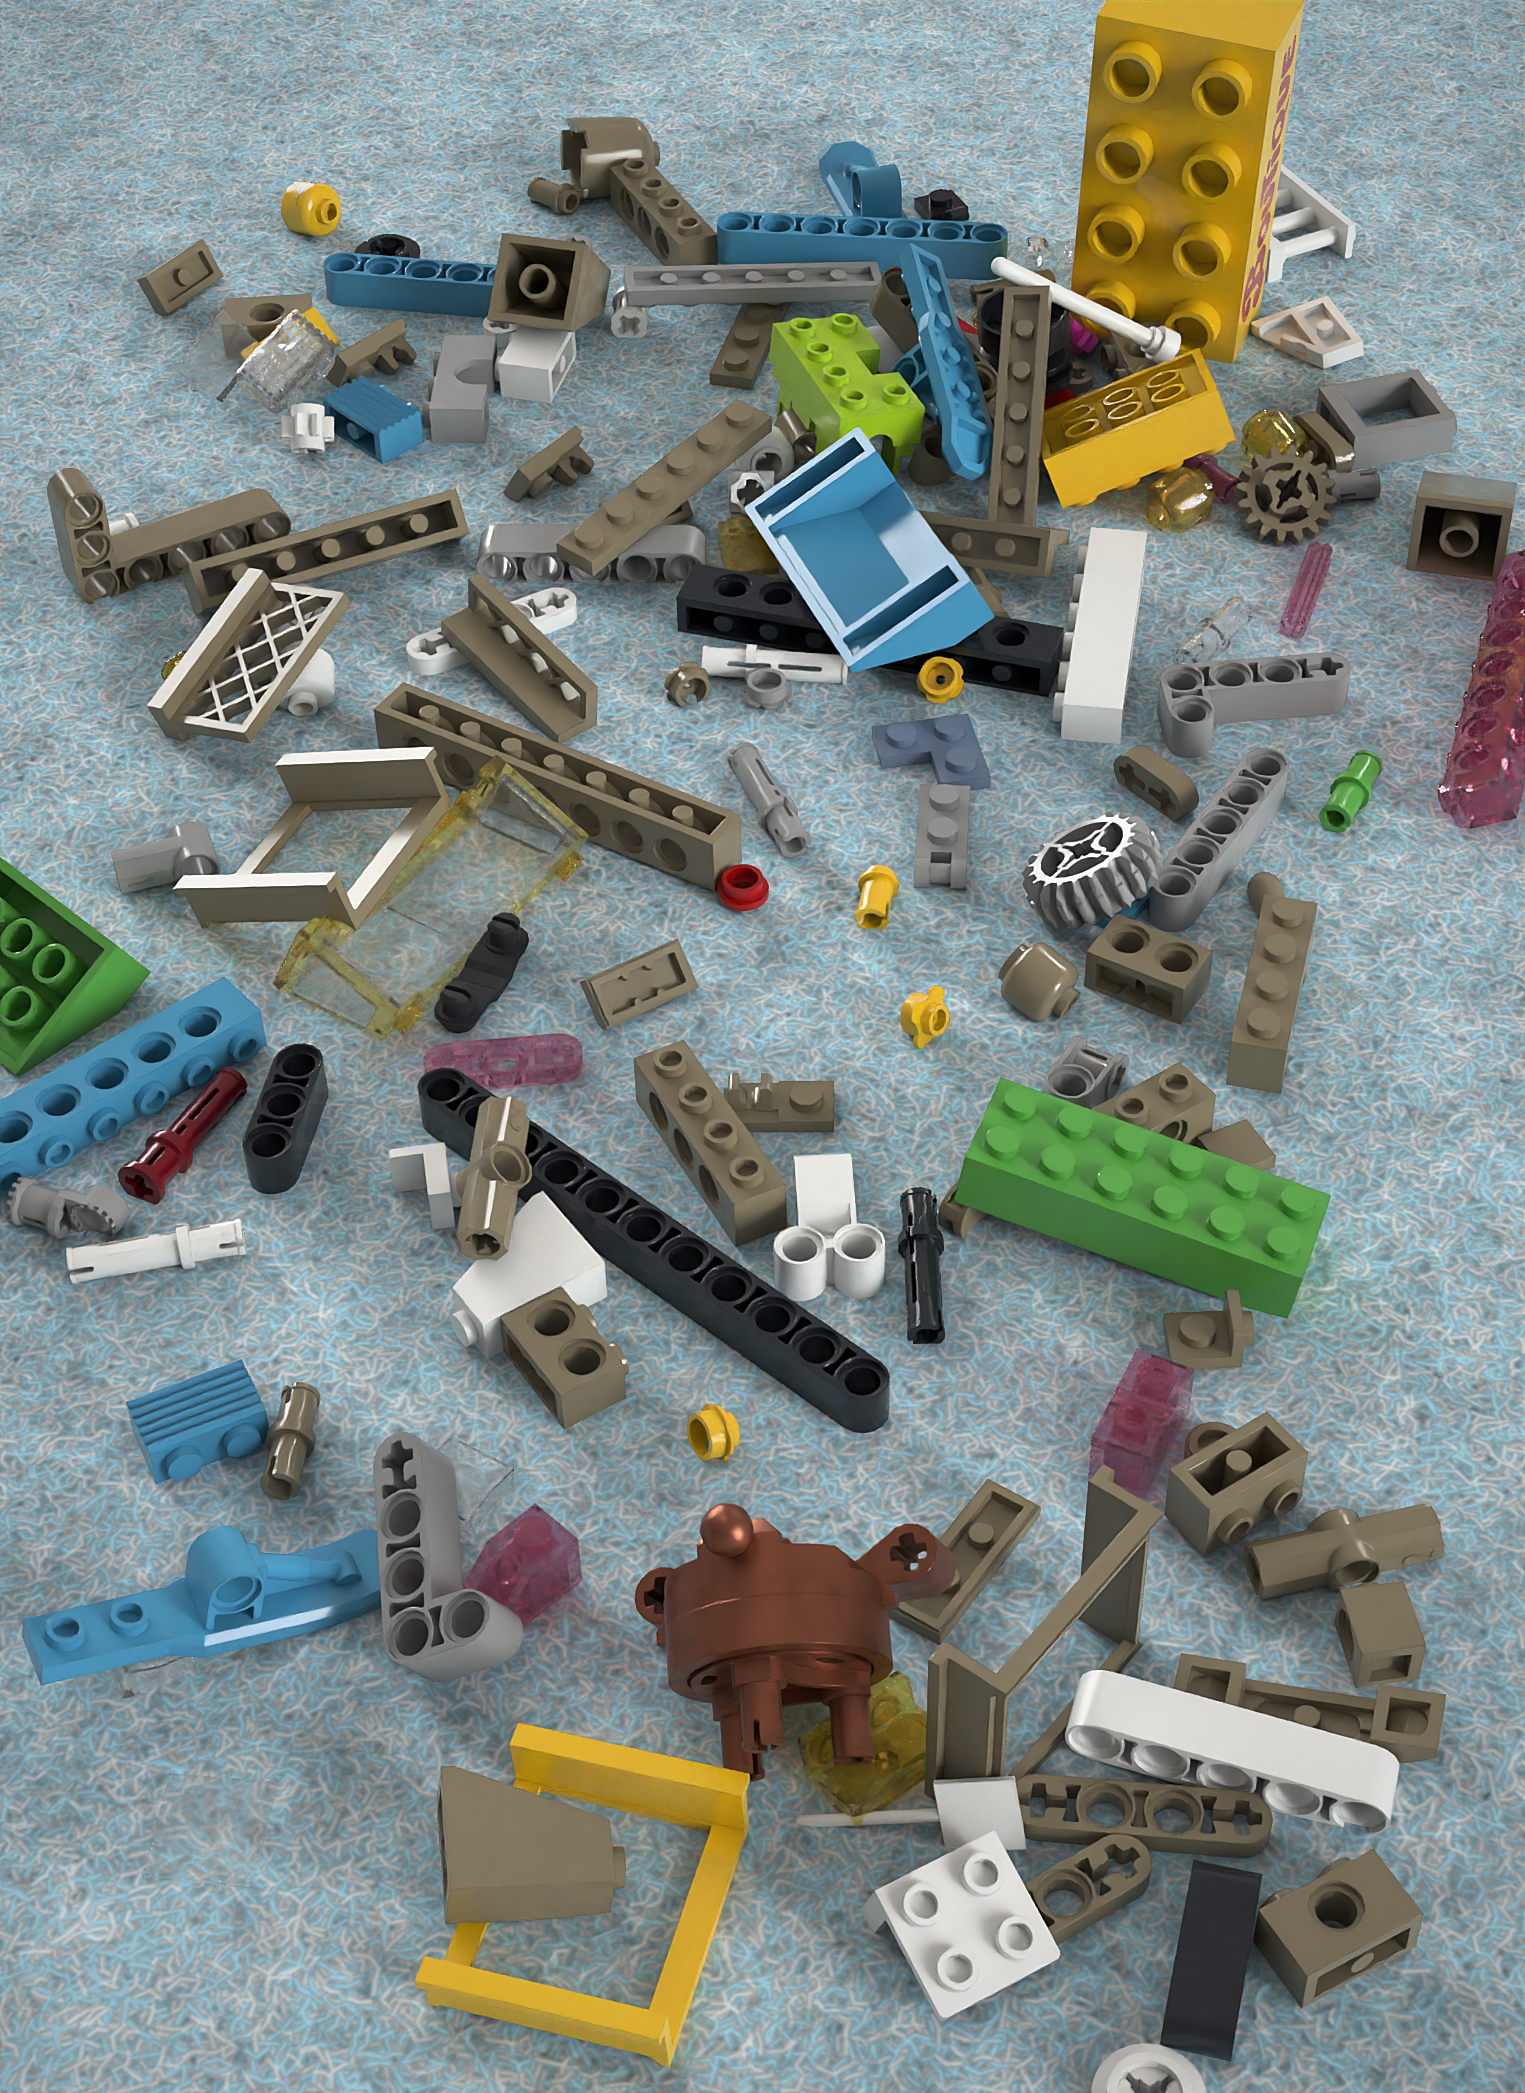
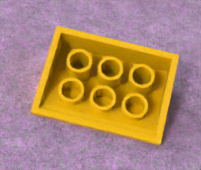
M1196 348L1044 410L1041 454L1061 507L1064 509L1071 505L1074 507L1088 505L1096 500L1098 494L1113 488L1116 490L1128 489L1136 485L1141 477L1153 472L1166 473L1180 467L1185 459L1200 453L1202 455L1215 454L1223 450L1228 442L1236 438L1217 386L1200 349Z

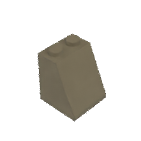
M502 233L487 319L492 322L574 332L604 314L611 270L586 243Z
M1423 471L1416 498L1406 570L1501 582L1517 483Z

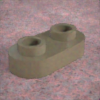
M1314 411L1292 417L1289 424L1291 444L1295 445L1296 450L1302 456L1308 451L1313 452L1310 463L1314 467L1326 463V470H1336L1337 473L1352 471V466L1355 463V453L1352 445L1345 441L1324 418Z

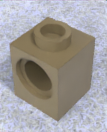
M1404 1581L1384 1584L1366 1582L1353 1588L1341 1589L1334 1624L1355 1687L1419 1679L1426 1643Z

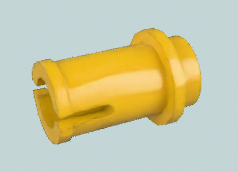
M874 865L860 875L858 888L861 896L854 918L855 921H858V927L881 930L887 927L891 900L897 896L900 887L894 871L889 867Z

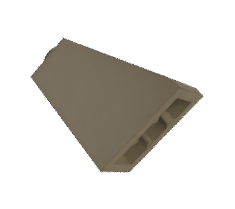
M441 1766L436 1807L445 1924L559 1919L610 1913L615 1889L625 1888L626 1858L623 1846L612 1845L609 1819L456 1766Z

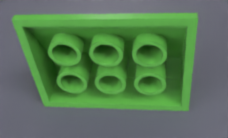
M0 857V1063L20 1077L118 1014L151 971Z

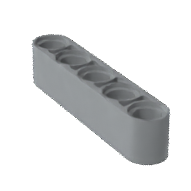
M496 524L489 526L481 534L476 571L477 574L480 573L489 582L492 579L523 583H536V580H553V583H583V580H600V583H629V580H646V583H676V580H686L694 564L705 565L707 541L702 531L694 526L656 525L597 574L591 576L557 557L556 542L579 524Z
M1258 748L1247 753L1163 860L1164 868L1157 875L1158 882L1150 887L1148 917L1154 927L1166 932H1180L1192 926L1283 806L1289 771L1288 758L1283 753L1269 748Z

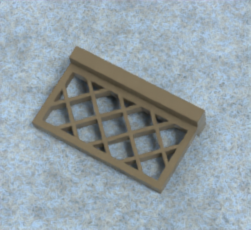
M249 568L148 703L149 711L165 736L183 742L189 733L251 743L351 604L345 592L272 583L264 570ZM282 601L292 602L291 605L281 609L283 606ZM321 607H326L323 613L308 620L305 619L304 615ZM295 619L298 620L299 624L276 635L274 634L273 629ZM266 633L267 639L256 643L260 636ZM303 639L297 648L281 655L279 649ZM272 653L274 659L249 669V663ZM241 667L242 673L230 678L235 670ZM278 673L272 683L257 690L255 689L254 684ZM247 688L248 694L224 705L223 698ZM215 703L216 709L205 713L208 707ZM253 708L243 724L229 722V719Z

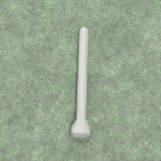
M997 257L991 263V270L994 274L1018 286L1050 285L1053 303L1141 345V350L1145 352L1146 358L1160 364L1172 359L1178 352L1181 336L1165 326H1159L1158 328L1152 326L1148 329L1003 257Z

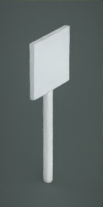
M1014 1776L934 1780L933 1787L937 1808L799 1815L796 1819L800 1825L814 1827L940 1822L946 1848L957 1849L995 1830L1005 1850H1024L1027 1847Z

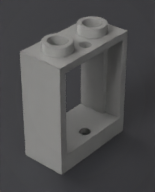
M1418 369L1320 387L1318 391L1316 413L1324 418L1345 441L1352 445L1355 453V463L1352 466V470L1451 451L1452 438L1457 433L1455 413L1445 405L1438 396L1435 387L1428 383ZM1410 408L1417 416L1414 419L1367 427L1360 418Z

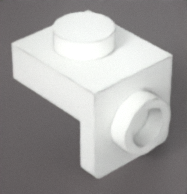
M445 1142L391 1149L388 1152L393 1192L427 1188L433 1230L456 1227L453 1207H461L462 1199L459 1197L456 1189V1176L458 1172H448Z

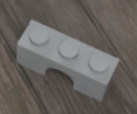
M444 335L441 352H434V377L430 376L428 380L429 401H424L423 426L424 428H431L432 443L486 442L490 420L488 393H495L496 381L494 379V366L498 357L496 335Z

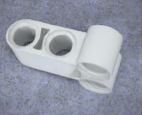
M851 1153L794 1156L797 1226L781 1231L775 1238L773 1248L774 1283L776 1289L794 1301L811 1300L819 1296L826 1285L834 1284L841 1294L850 1298L862 1299L875 1295L884 1286L885 1239L877 1228L868 1224L857 1223Z

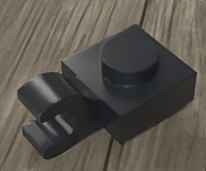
M938 189L930 192L929 195L914 198V209L923 220L963 222L969 219L968 206L952 190Z

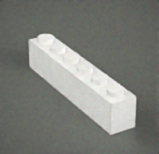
M1091 527L1088 546L1079 545L1077 574L1075 573L1072 602L1069 605L1067 631L1072 632H1065L1062 660L1069 662H1060L1058 675V691H1064L1065 693L1055 692L1053 706V722L1062 723L1061 739L1120 744L1145 568L1147 532Z

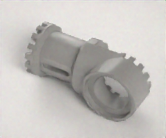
M29 1176L27 1178L19 1177L17 1183L14 1182L12 1188L15 1192L9 1191L8 1196L13 1197V1200H7L6 1205L9 1207L5 1209V1214H8L5 1217L9 1221L8 1223L16 1226L28 1223L47 1229L49 1235L57 1239L65 1238L71 1229L78 1232L85 1230L84 1235L89 1230L109 1235L106 1242H110L130 1217V1209L126 1201L115 1191L105 1186L92 1185L84 1193L68 1188L59 1192L40 1186L37 1179Z

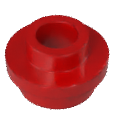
M738 864L729 867L724 871L722 878L717 884V897L720 903L736 911L756 909L762 906L769 896V885L762 872L757 867L748 864Z

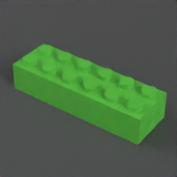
M1000 1078L965 1155L954 1202L1223 1300L1225 1299L1226 1290L1238 1289L1242 1307L1288 1319L1307 1269L1331 1195Z

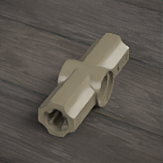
M491 1096L479 1106L470 1161L456 1176V1189L459 1197L462 1199L456 1238L460 1242L459 1251L474 1260H498L508 1252L518 1191L528 1184L532 1177V1167L528 1157L525 1155L530 1118L526 1115L527 1105L512 1096L506 1098Z
M1424 1503L1361 1518L1352 1509L1340 1508L1333 1509L1316 1517L1304 1531L1246 1543L1243 1558L1247 1575L1254 1591L1263 1600L1328 1585L1329 1589L1334 1593H1339L1341 1586L1359 1582H1375L1381 1572L1442 1559L1445 1545L1442 1539L1440 1521L1433 1507H1427Z

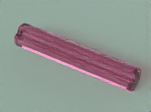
M1315 541L1308 545L1280 620L1281 627L1279 632L1283 636L1300 639L1305 635L1332 561L1333 549L1328 543L1321 545Z

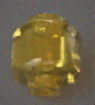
M1264 409L1255 413L1243 426L1240 447L1250 461L1257 453L1267 460V454L1271 446H1276L1280 455H1285L1290 445H1295L1296 456L1303 458L1309 439L1286 411ZM1275 470L1274 472L1277 473L1279 471L1284 472L1289 470Z
M1178 466L1148 487L1146 490L1148 506L1144 509L1149 523L1159 531L1167 527L1175 533L1182 534L1198 525L1211 514L1215 491L1203 472L1196 468L1191 470L1187 467Z

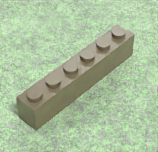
M455 488L188 563L181 570V574L193 611L196 615L219 609L249 568L264 570L272 583L287 585L294 583L308 584L455 542L467 536L470 532Z

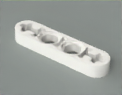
M565 588L545 589L510 602L544 635L571 625L578 615L577 598L573 592ZM441 627L412 638L406 646L408 666L414 673L420 675L439 674L469 663L441 634Z

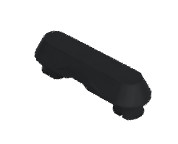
M503 912L493 916L492 921L487 925L488 930L483 934L468 956L465 966L458 977L453 978L450 983L446 984L444 990L439 994L440 998L436 1002L434 1013L435 1018L446 1030L457 1034L470 1031L476 1025L488 1005L499 999L512 980L517 963L529 943L528 933L520 927V920L516 915Z

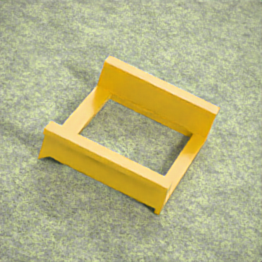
M518 1723L509 1744L516 1778L513 1784L514 1787L539 1795L540 1791L709 1832L649 2010L472 1967L489 1922L458 1923L444 1960L424 1956L415 1978L416 1988L425 1990L428 2004L441 2005L645 2055L660 2065L670 2067L750 1827L746 1796L750 1783L749 1773Z

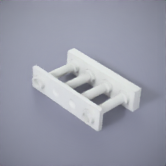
M1281 164L1275 209L1282 207L1289 214L1273 218L1265 282L1267 283L1282 278L1283 263L1286 258L1325 246L1331 247L1344 259L1352 257L1353 241L1356 236L1355 223ZM1304 226L1313 232L1284 242H1280L1274 237V235Z

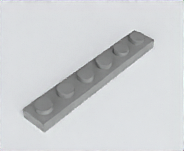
M877 261L624 267L623 283L628 306L651 308L657 305L694 307L699 304L736 306L741 303L778 305L784 302L820 304L826 301L862 303L873 299L881 274Z

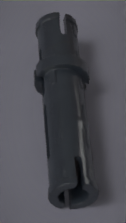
M923 1187L908 1189L900 1196L903 1226L898 1236V1252L905 1260V1292L908 1316L907 1339L908 1341L913 1340V1344H940L945 1339L939 1256L944 1251V1239L941 1231L937 1229V1196L935 1194L932 1195L930 1189Z

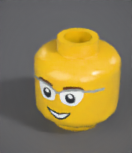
M305 180L294 182L287 188L282 197L281 215L285 225L291 231L314 237H322L335 230L340 222L342 213L341 201L337 192L329 185Z

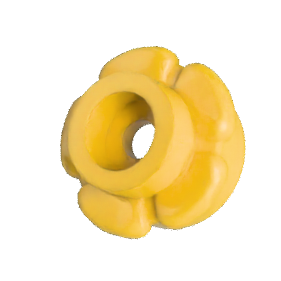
M940 656L930 658L924 663L921 671L917 674L916 683L918 690L921 693H925L926 699L933 703H945L949 698L955 699L964 688V681L961 679L963 669L954 659ZM939 676L945 677L943 684L936 682Z
M705 1404L701 1412L691 1414L687 1421L689 1444L701 1461L721 1457L723 1462H725L733 1454L734 1448L740 1442V1429L735 1416L731 1412L725 1411L719 1405ZM707 1440L709 1441L708 1449L705 1447Z

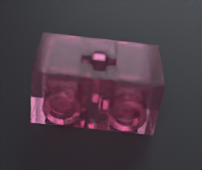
M1136 1349L1092 1435L1088 1479H1091L1104 1464L1115 1470L1114 1483L1135 1496L1147 1499L1190 1411L1195 1368Z

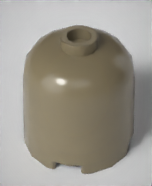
M625 116L571 117L566 119L570 130H562L561 168L562 170L570 169L571 181L579 193L580 201L611 197L609 167L624 164L625 161L633 158H647L654 167L659 166V145L656 141L653 142L646 126L638 119Z

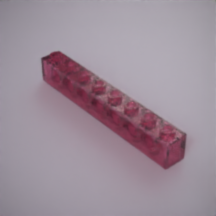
M1525 550L1505 555L1500 574L1495 579V592L1492 603L1488 605V618L1484 632L1480 634V647L1477 658L1472 663V676L1468 691L1464 692L1460 720L1455 724L1456 735L1451 752L1447 754L1443 782L1438 786V798L1443 811L1450 813L1456 826L1460 828L1472 829L1516 819L1525 788Z

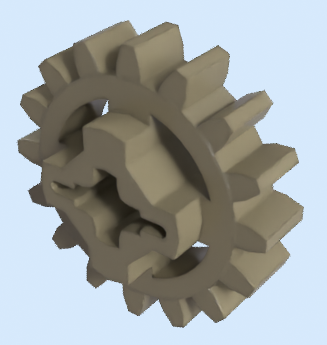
M1290 445L1285 455H1280L1278 448L1271 446L1267 454V460L1257 453L1250 462L1252 468L1243 467L1239 475L1243 483H1237L1233 492L1234 496L1243 499L1237 503L1234 510L1235 514L1247 513L1248 517L1242 526L1244 530L1251 529L1254 526L1259 529L1257 541L1261 542L1267 535L1274 537L1275 546H1281L1284 538H1289L1294 545H1300L1303 540V533L1313 540L1320 531L1318 525L1324 527L1327 525L1331 515L1326 510H1332L1337 501L1336 497L1327 493L1332 491L1336 483L1335 479L1323 480L1322 475L1327 468L1326 463L1315 467L1310 463L1313 452L1308 451L1303 458L1296 456L1295 445ZM1275 470H1289L1280 473L1274 472ZM1306 481L1311 486L1313 494L1308 491ZM1289 485H1293L1290 498L1287 502L1284 501L1281 508L1278 509L1276 506L1280 500L1279 496L1283 491L1287 490ZM1256 499L1262 502L1264 513L1259 508ZM1292 519L1296 521V523H1280Z

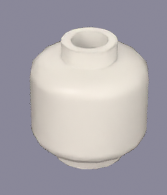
M772 425V432L739 457L734 464L738 471H774L776 485L790 475L793 470L795 455L792 445L778 427Z
M302 641L286 646L280 650L281 655L297 648ZM319 647L278 706L288 709L296 716L313 715L318 711V708L328 706L333 701L335 693V664L330 654ZM278 673L271 676V683L274 681Z

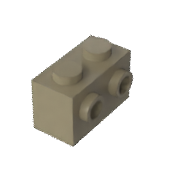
M1265 1412L1169 1469L1164 1515L1204 1557L1225 1544L1227 1546L1235 1545L1243 1540L1254 1526L1273 1515H1285L1297 1505L1303 1494L1302 1488L1308 1451L1268 1412Z

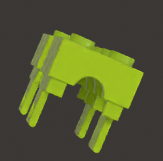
M837 313L832 317L794 318L789 322L773 323L769 360L774 365L773 375L780 384L776 417L778 418L783 412L793 409L807 430H814L817 437L815 457L858 426L868 440L880 434L884 435L881 458L893 476L899 475L902 456L912 455L913 444L920 443L925 407L899 372L877 374L881 348L855 314Z

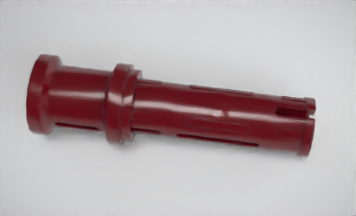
M230 1067L220 1068L216 1072L215 1077L189 1103L187 1108L167 1130L152 1133L146 1140V1149L135 1161H129L120 1168L118 1180L123 1190L128 1195L154 1205L158 1204L164 1198L166 1193L165 1187L177 1173H185L191 1167L195 1148L217 1126L218 1122L240 1097L247 1093L248 1090L246 1088L248 1084L245 1078L235 1069Z

